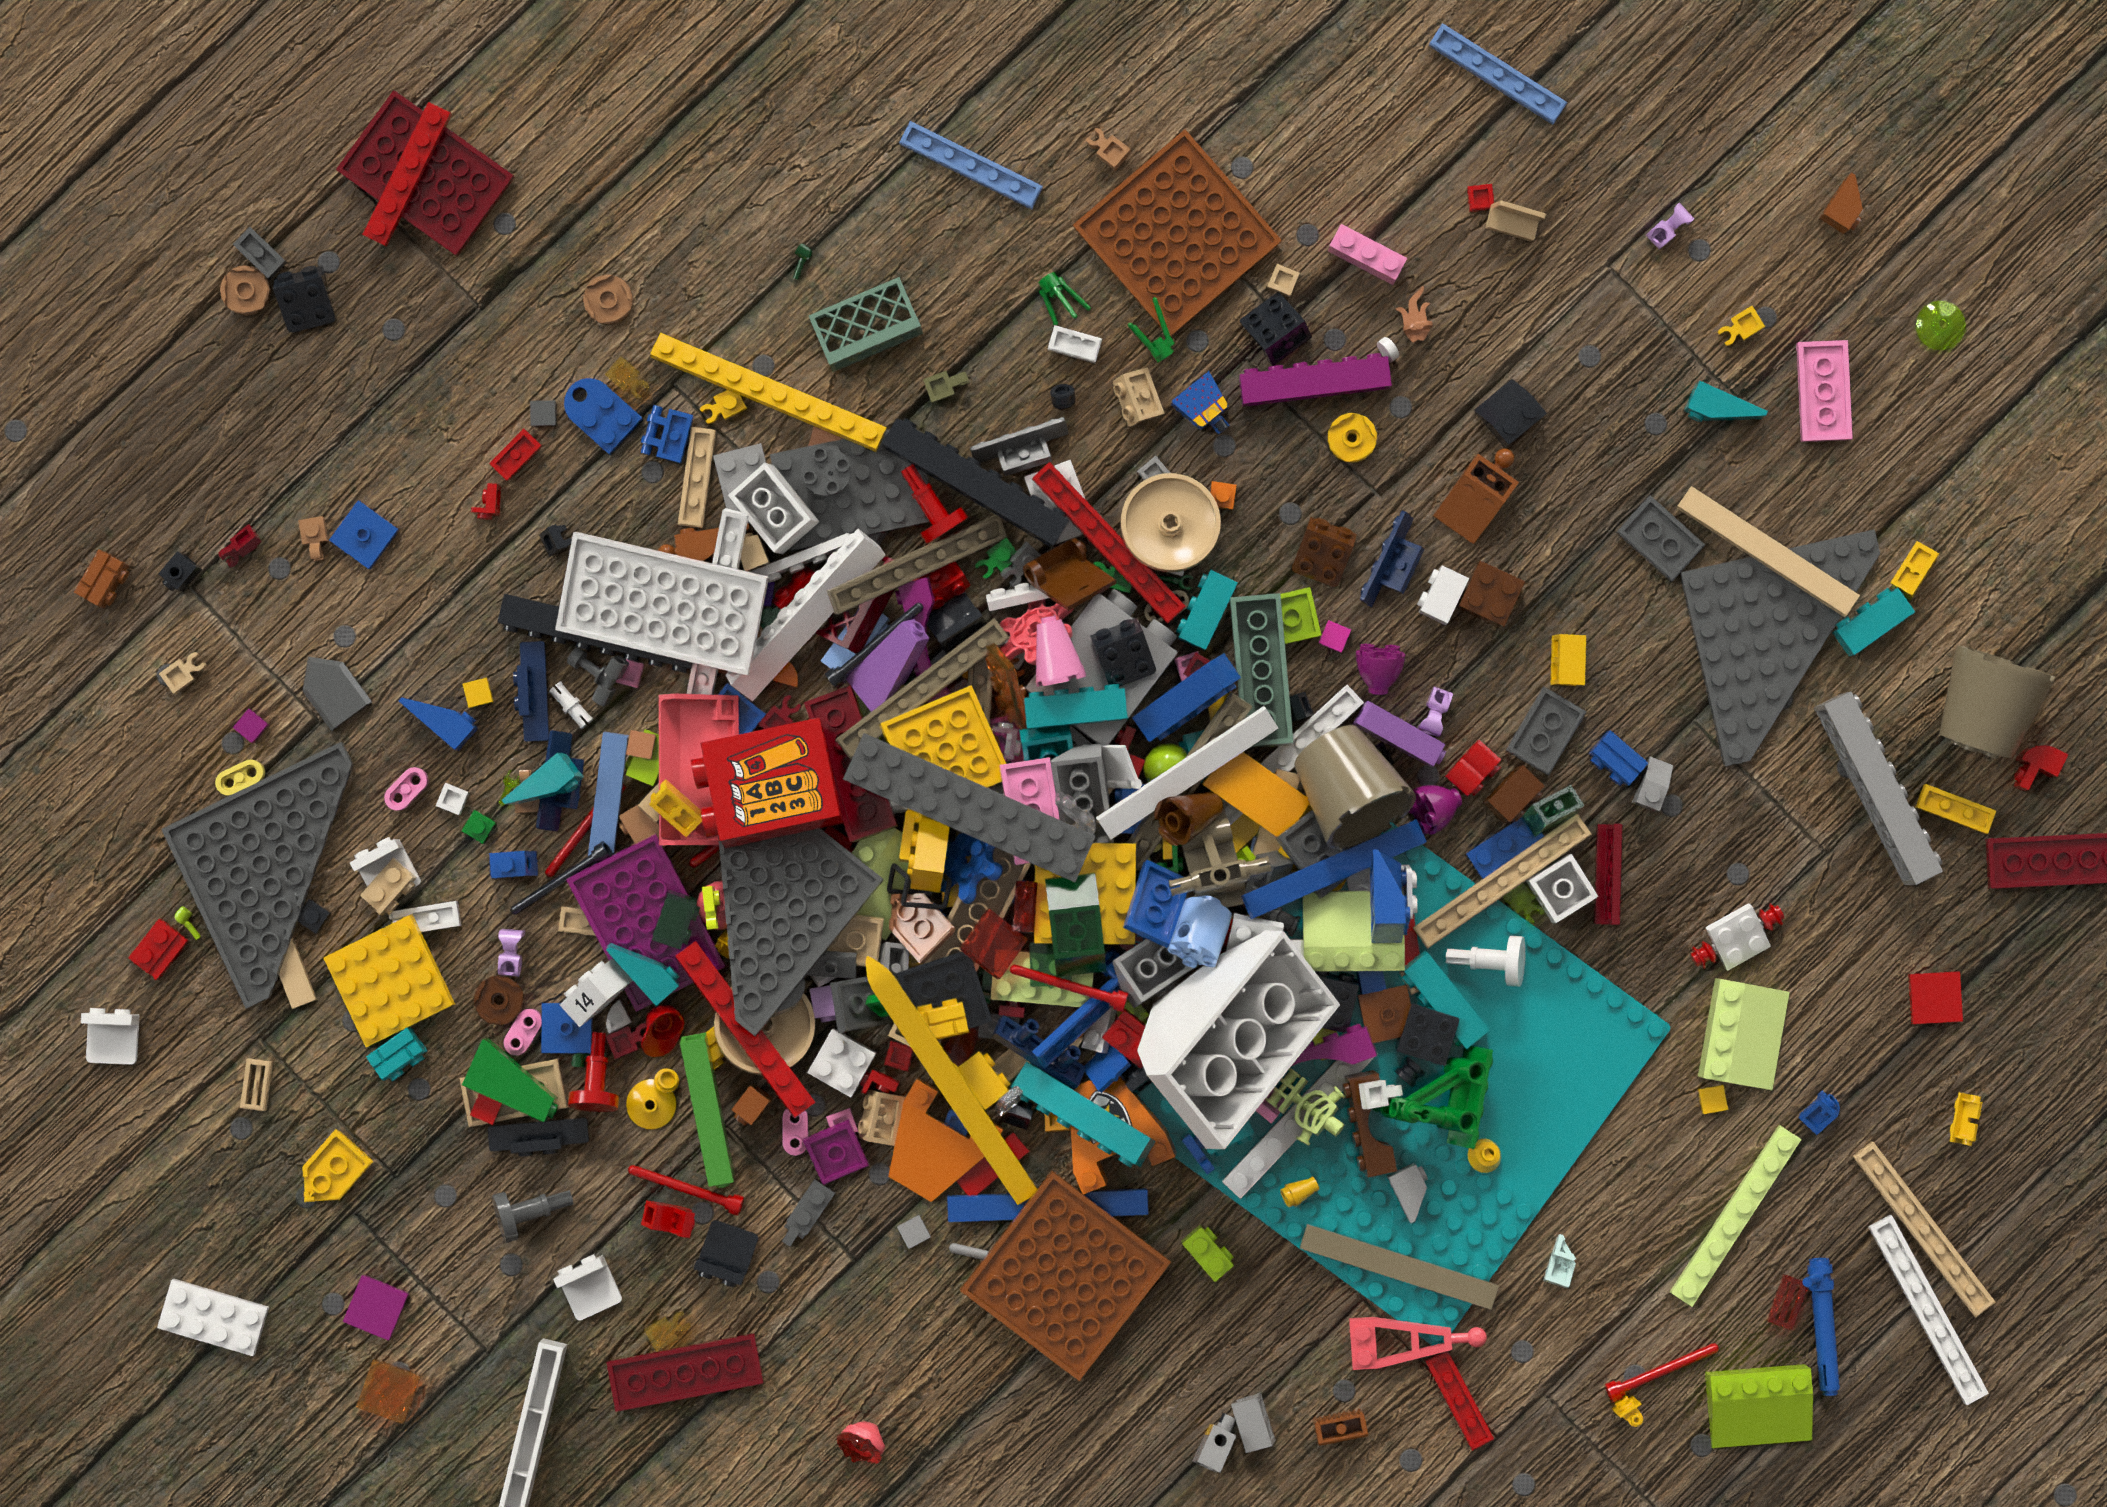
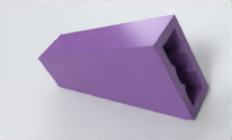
M915 619L901 622L846 678L871 712L904 687L929 640L924 627Z
M1369 701L1363 704L1352 724L1430 767H1433L1435 763L1440 764L1446 753L1443 750L1444 743Z

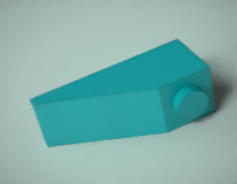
M1702 381L1695 384L1684 408V412L1689 413L1688 417L1698 422H1702V420L1762 419L1768 413L1765 409Z
M557 752L503 798L502 801L504 804L517 805L566 792L570 793L579 786L578 782L584 777L567 754Z
M613 943L607 946L606 951L656 1006L679 987L680 982L677 979L680 976L671 966L667 968L661 962Z

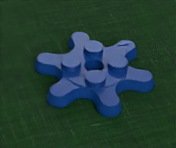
M961 833L956 837L955 841L948 839L944 873L952 880L951 888L959 884L958 896L964 904H971L976 898L978 882L986 877L991 881L998 880L1002 875L1003 868L1000 863L993 860V851L996 847ZM972 854L971 860L967 863L965 857ZM943 878L940 891L945 892L947 881Z

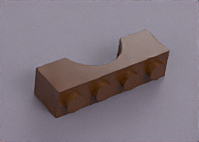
M1369 1070L1344 1076L1346 1083L1342 1084L1345 1098H1349L1350 1108H1347V1114L1350 1123H1354L1355 1132H1352V1140L1354 1146L1359 1149L1360 1156L1356 1157L1359 1171H1363L1368 1178L1396 1172L1397 1167L1393 1147L1388 1142L1379 1141L1371 1135L1368 1127L1371 1109H1362L1359 1084L1380 1080L1379 1074L1375 1070Z

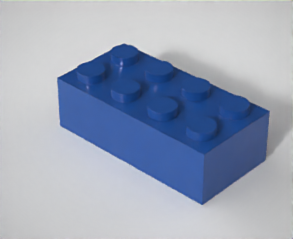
M1223 653L1205 664L1132 718L1149 742L1155 738L1161 741L1179 729L1183 724L1196 717L1204 709L1214 704L1218 699L1235 689L1236 685L1234 683L1241 677Z

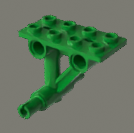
M1470 1046L1468 1049L1464 1048L1462 1058L1451 1057L1447 1059L1444 1066L1445 1074L1406 1098L1389 1097V1105L1372 1109L1375 1112H1381L1384 1117L1407 1123H1428L1436 1125L1438 1128L1449 1130L1447 1136L1448 1144L1475 1149L1479 1139L1480 1119L1484 1113L1483 1102L1485 1093L1488 1090L1489 1070L1493 1064V1050ZM1451 1088L1448 1106L1434 1107L1424 1105Z

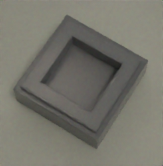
M555 400L530 401L532 427L557 426Z

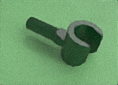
M800 244L795 251V255L800 257L793 278L797 280L800 277L805 262L812 255L811 249L805 244Z
M1184 575L1180 578L1158 576L1163 582L1178 585L1181 590L1192 589L1183 585L1184 578L1193 580V577L1190 575Z
M575 1053L572 1056V1066L584 1068L586 1057L591 1056V1054Z

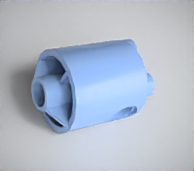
M1197 896L1187 898L1184 901L1173 932L1168 952L1183 959L1182 963L1191 968H1196L1197 964L1215 967L1232 920V913L1221 905V902L1215 897Z

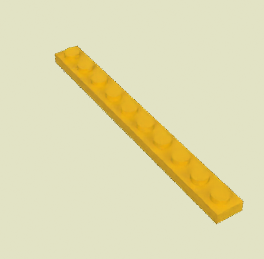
M660 333L650 353L651 358L875 452H877L887 431L886 427L662 333Z

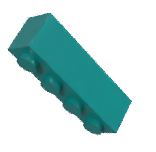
M1119 684L1105 685L1104 690L1094 691V687L1079 688V693L1070 694L1069 689L1054 690V695L1044 696V692L1029 693V698H1024L1027 729L1128 719L1125 688L1119 689Z
M1422 951L1405 965V971H1403L1405 975L1402 979L1411 989L1414 986L1420 992V995L1417 997L1426 1008L1431 1006L1433 1010L1459 1018V1024L1453 1039L1457 1047L1462 1045L1468 1049L1490 1031L1428 952Z

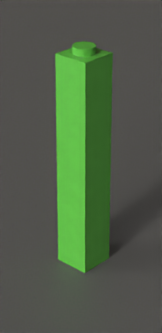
M707 1033L681 1037L680 1046L708 1186L724 1188L734 1182L735 1173Z

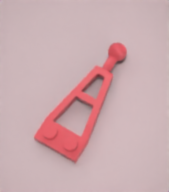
M1378 1317L1349 1318L1353 1370L1379 1369L1452 1350V1344L1469 1343L1471 1346L1478 1348L1483 1346L1487 1340L1486 1332L1479 1327L1470 1329L1468 1333L1451 1334L1450 1327ZM1375 1327L1411 1331L1412 1350L1377 1359ZM1418 1333L1444 1336V1343L1419 1348Z

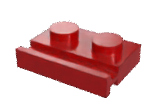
M158 919L128 958L146 973L153 976L155 980H159L189 940L163 919Z
M1125 1008L1123 1013L1105 1031L1102 1038L1140 1069L1143 1067L1137 1050L1146 1024Z

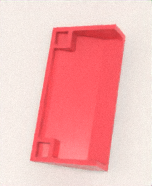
M659 695V790L661 783L666 779L700 810L701 808L713 806L709 787L696 788L691 760L703 757L700 743L739 735L738 695ZM659 814V845H719L718 836L706 837L703 822L685 837Z

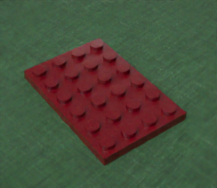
M393 90L336 168V171L379 201L423 110ZM446 127L402 218L458 257L515 176Z

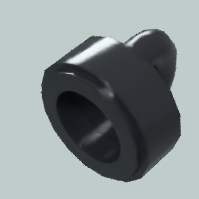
M1059 384L1050 391L1052 405L1056 409H1067L1075 403V390L1071 385Z

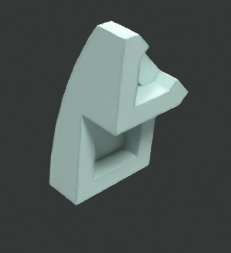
M1561 1234L1556 1239L1543 1281L1569 1288L1576 1258L1569 1250L1565 1238Z

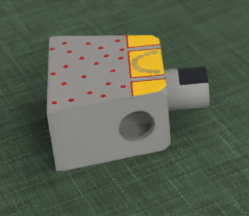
M1222 1413L1217 1426L1214 1424L1209 1425L1192 1462L1213 1472L1220 1473L1236 1438V1435L1230 1433L1236 1419ZM1217 1435H1220L1222 1438V1443L1219 1446L1215 1443Z

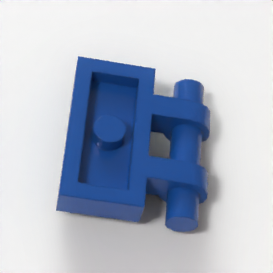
M653 405L652 412L647 417V422L649 423L646 434L641 439L643 445L640 453L650 456L652 446L658 447L657 458L681 464L694 416L669 409L667 418L660 417L663 408ZM658 425L664 426L661 440L655 438Z

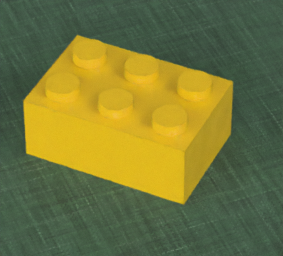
M917 812L915 814L907 870L911 880L910 889L940 893L949 826L926 816L919 817Z

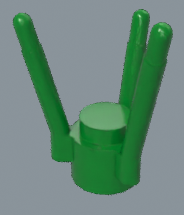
M1055 272L1046 275L1038 282L1042 288L1039 293L1044 299L1055 326L1058 325V321L1048 296L1051 298L1057 296L1074 319L1077 318V314L1062 294L1063 289L1087 311L1091 310V307L1065 283L1062 277L1058 278Z
M1154 297L1152 300L1165 340L1160 336L1151 342L1136 325L1128 323V327L1149 349L1158 363L1174 352L1171 346L1175 342L1169 334L1158 299Z

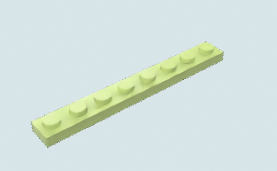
M1778 1125L1672 1287L1670 1293L1693 1307L1802 1139Z

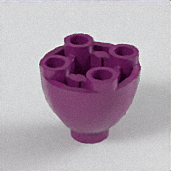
M1360 644V650L1356 651V664L1361 678L1368 686L1369 693L1377 695L1388 694V688L1397 680L1404 666L1406 654L1400 651V646L1385 645V648H1375L1373 644Z
M1437 785L1421 786L1413 789L1416 800L1409 813L1413 814L1415 820H1418L1424 835H1432L1441 831L1450 823L1457 808L1462 805V799L1455 788L1446 789Z

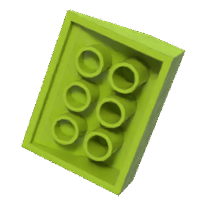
M1807 1365L1705 1372L1711 1448L1812 1440L1813 1386L1811 1368Z

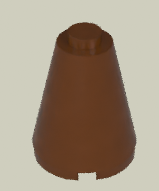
M1213 792L1167 797L1159 801L1155 808V820L1158 819L1160 827L1157 829L1163 839L1173 846L1185 845L1222 814L1223 802Z

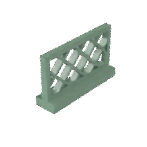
M900 277L809 315L832 372L924 334ZM898 286L900 290L897 302L885 297L887 290ZM869 297L878 299L874 311L862 307L865 299ZM882 302L894 305L890 317L878 313ZM846 307L856 309L851 321L839 317L842 309ZM899 307L908 310L911 318L905 321L894 319ZM860 311L872 315L867 327L855 323ZM825 316L833 319L829 330L818 327L816 320ZM876 317L888 321L884 330L877 331L871 329ZM837 321L849 325L845 336L833 333ZM853 327L865 331L862 339L858 341L849 339ZM830 337L842 340L839 349L829 352L827 344Z

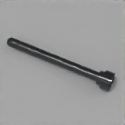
M914 604L841 667L837 666L836 668L832 667L826 672L825 675L831 684L839 689L846 683L847 674L856 668L901 622L912 620L922 612L923 604Z
M604 841L595 845L591 855L511 906V913L514 915L519 914L565 884L567 878L613 855L611 848Z

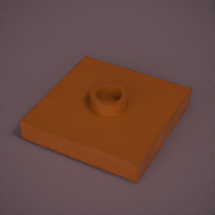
M1407 985L1357 995L1363 1024L1368 1027L1373 1043L1401 1037L1411 1006Z

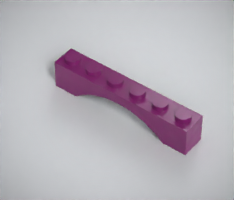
M929 577L908 582L898 587L899 590L895 591L898 605L903 604L904 612L916 603L923 604V611L913 619L924 627L925 633L929 615L935 603ZM927 644L914 666L916 677L932 666L928 656ZM945 687L928 700L927 704L952 694V692Z
M1359 1023L1346 1028L1347 1033L1339 1036L1336 1032L1322 1037L1323 1042L1315 1045L1311 1041L1292 1066L1312 1059H1333L1356 1064L1377 1056V1051L1368 1027H1361Z

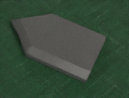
M308 657L303 693L331 731L372 703L344 662Z

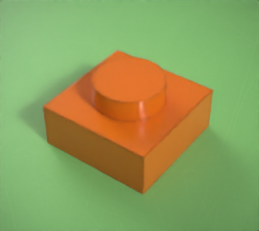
M1212 481L1210 493L1214 497L1218 508L1233 510L1237 485Z

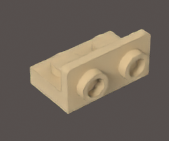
M1148 367L1123 374L1113 380L1114 393L1119 399L1122 415L1129 427L1165 414Z
M392 858L360 896L375 908L379 915H385V913L389 915L399 905L397 900L402 894L406 896L415 887L413 882L417 877L397 859Z
M868 1089L867 1095H865L863 1100V1117L858 1124L859 1138L868 1142L895 1146L905 1097Z

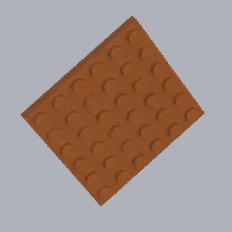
M1186 129L1073 224V228L1162 329L1152 300L1154 297L1158 299L1171 337L1282 242L1280 237Z
M1052 1170L967 1279L960 1291L1080 1381L1170 1265L1171 1261Z

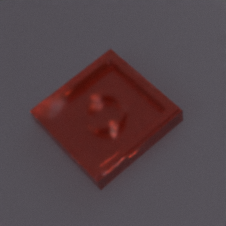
M989 908L984 912L959 949L998 980L1004 975L1028 939Z

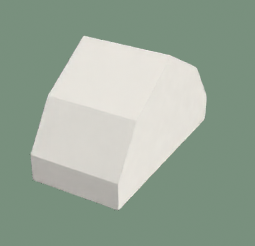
M1284 931L1263 932L1220 954L1215 967L1212 968L1204 965L1155 1002L1137 1051L1147 1076L1206 1149H1225L1340 1004Z

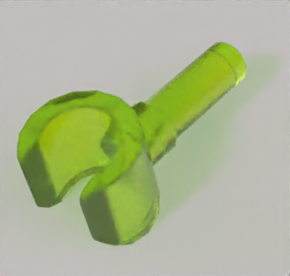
M511 770L507 772L503 780L505 787L499 804L503 806L505 804L502 799L520 781L519 775L516 780L510 778Z

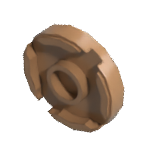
M246 265L230 270L231 272L223 278L220 287L221 298L225 305L236 314L245 316L257 314L263 310L269 302L271 295L270 282L267 277L255 267Z
M607 274L598 276L589 282L586 287L587 289L583 297L585 310L595 321L607 325L616 324L625 319L632 310V291L621 278Z

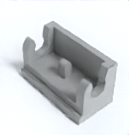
M1261 1393L1236 1400L1237 1402L1232 1403L1231 1406L1246 1453L1273 1446L1276 1440Z

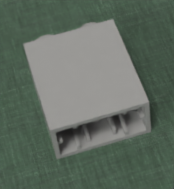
M1115 589L1112 590L1107 598L1100 593L1094 596L1071 626L1073 634L1071 641L1085 669L1086 677L1080 679L1071 678L1067 682L1037 687L1035 674L1025 687V690L1028 693L1044 692V696L1054 695V690L1069 689V694L1079 693V688L1094 687V691L1104 690V686L1108 685L1090 635L1095 634L1100 629L1119 625L1120 622L1126 619H1133L1130 616L1137 606ZM1155 619L1151 621L1147 628L1142 625L1141 628L1156 666V672L1119 687V689L1125 688L1128 719L1178 653L1170 647L1177 636ZM1127 720L1072 726L1095 744L1109 745Z

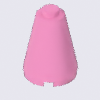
M1055 615L1041 618V623L1037 624L1036 637L1037 687L1067 682L1071 678L1080 679L1086 677L1085 669L1062 619L1056 620Z

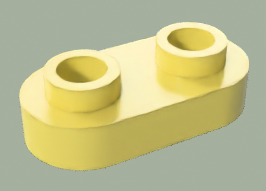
M246 760L217 776L215 781L216 788L224 795H232L263 780L265 776L264 766L256 760ZM251 768L256 769L257 773L254 777L249 775ZM230 778L234 781V785L231 788L226 784Z

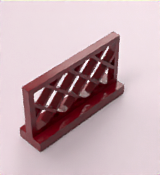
M884 556L881 561L884 562V565L893 561V559ZM895 589L860 604L859 610L854 617L850 618L849 610L843 612L845 620L835 624L833 617L835 613L833 612L828 618L830 627L823 630L818 629L815 634L857 654L867 643ZM847 626V633L841 641L838 639L836 630Z
M1596 824L1595 892L1598 897L1594 899V924L1620 925L1622 824Z

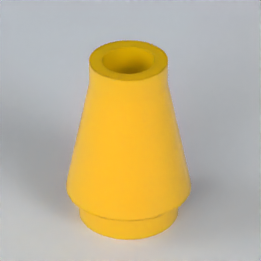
M1310 1177L1305 1180L1285 1184L1284 1188L1280 1189V1193L1289 1208L1292 1206L1297 1207L1314 1192L1318 1191L1319 1186L1315 1178Z

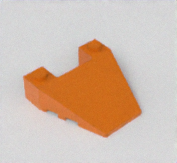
M917 1078L903 1102L888 1177L932 1202L985 1156L971 1135L967 1137L926 1113L939 1090ZM994 1123V1125L996 1126V1128L998 1129V1131H999L1000 1134H1001L1002 1131H1003V1128H1002L1001 1126L997 1125L996 1123Z

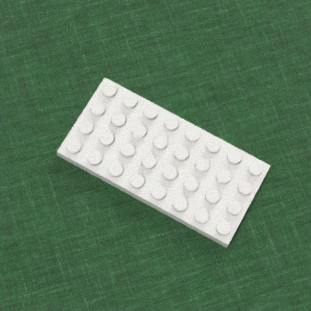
M574 532L555 630L749 675L769 577Z

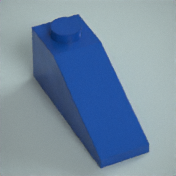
M402 697L399 700L403 706L454 750L459 751L478 730L474 725L476 720L465 711L461 714L454 710Z

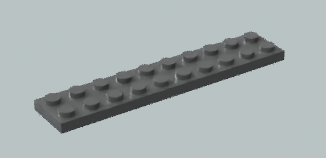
M863 733L843 778L845 781L1074 883L1095 839V835Z

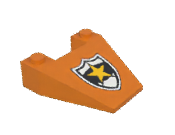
M1121 1076L1102 1093L1097 1090L1091 1080L1079 1084L1074 1090L1155 1140L1156 1142L1148 1154L1152 1166L1176 1157L1177 1151L1167 1128L1139 1096L1129 1090ZM1071 1125L1073 1173L1084 1195L1106 1186L1108 1179L1100 1160L1117 1153L1114 1151L1111 1154L1104 1152L1097 1147L1099 1145L1098 1141L1091 1138L1090 1142L1077 1135L1079 1129Z

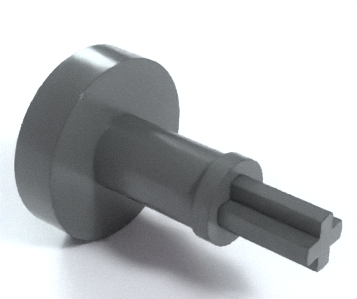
M570 1190L548 1197L545 1194H541L539 1197L510 1205L505 1192L492 1195L496 1219L504 1242L509 1243L518 1240L516 1224L542 1216H550V1211L573 1205Z

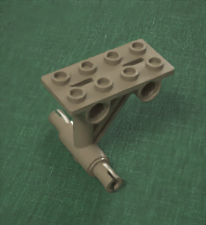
M1223 807V812L1218 818L1189 843L1182 845L1190 876L1168 880L1169 887L1172 888V896L1194 891L1195 897L1212 896L1217 898L1221 905L1229 908L1244 904L1241 898L1242 895L1246 894L1244 882L1250 880L1251 876L1270 873L1272 870L1270 865H1266L1269 864L1268 856L1248 862L1237 859L1230 823Z

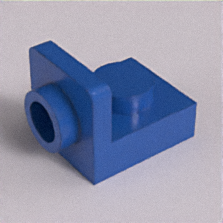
M1822 1090L1818 1093L1817 1099L1799 1114V1119L1817 1135L1838 1117L1840 1110L1839 1102L1831 1094L1827 1095Z

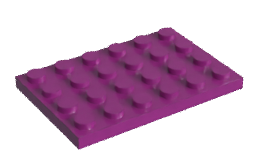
M657 833L566 879L609 961L612 959V956L606 951V948L610 943L661 962L667 968L671 966L680 976L677 979L680 982L679 987L672 993L693 983L675 956L695 941L717 970L725 967L720 953L663 845H659ZM634 981L624 989L636 1012L653 1003Z

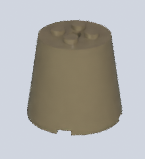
M1957 644L1939 734L1951 739L1950 743L1961 746V748L1977 751L1995 759H1998L1999 756L2012 759L2056 677L2027 666L2024 668L2014 665L2013 661Z
M1355 725L1339 727L1320 736L1302 750L1294 763L1325 842L1332 850L1337 846L1341 850H1346L1381 835L1392 827L1390 822L1398 815L1400 818H1403L1413 807L1416 800V795L1411 787L1360 728Z

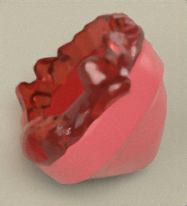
M865 1421L857 1422L853 1425H848L837 1435V1445L843 1451L845 1457L850 1456L853 1463L867 1461L877 1464L881 1461L885 1445L876 1424Z

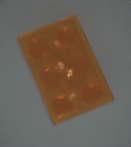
M993 643L986 646L988 657L985 658V661L993 674V677H990V681L998 694L995 697V701L1000 711H1005L1009 722H1014L1022 730L1027 727L1026 714L1016 670L999 647Z

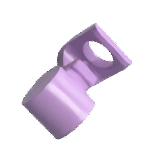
M1679 202L1674 207V214L1666 222L1661 220L1646 236L1660 250L1676 236L1674 231L1681 224H1690L1694 218Z
M1433 687L1426 704L1430 711L1427 718L1418 725L1417 729L1439 737L1443 730L1441 722L1442 713L1448 711L1453 693Z
M501 929L499 931V939L503 945L504 953L499 955L498 975L520 976L522 955L517 954L518 946L516 945L525 936L524 930Z

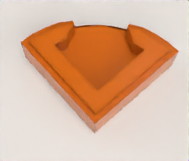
M790 662L773 679V681L798 688V674Z

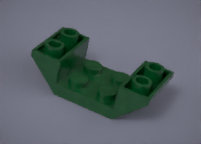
M1095 873L1078 875L1075 883L1063 877L1045 879L1056 977L1105 972V950Z

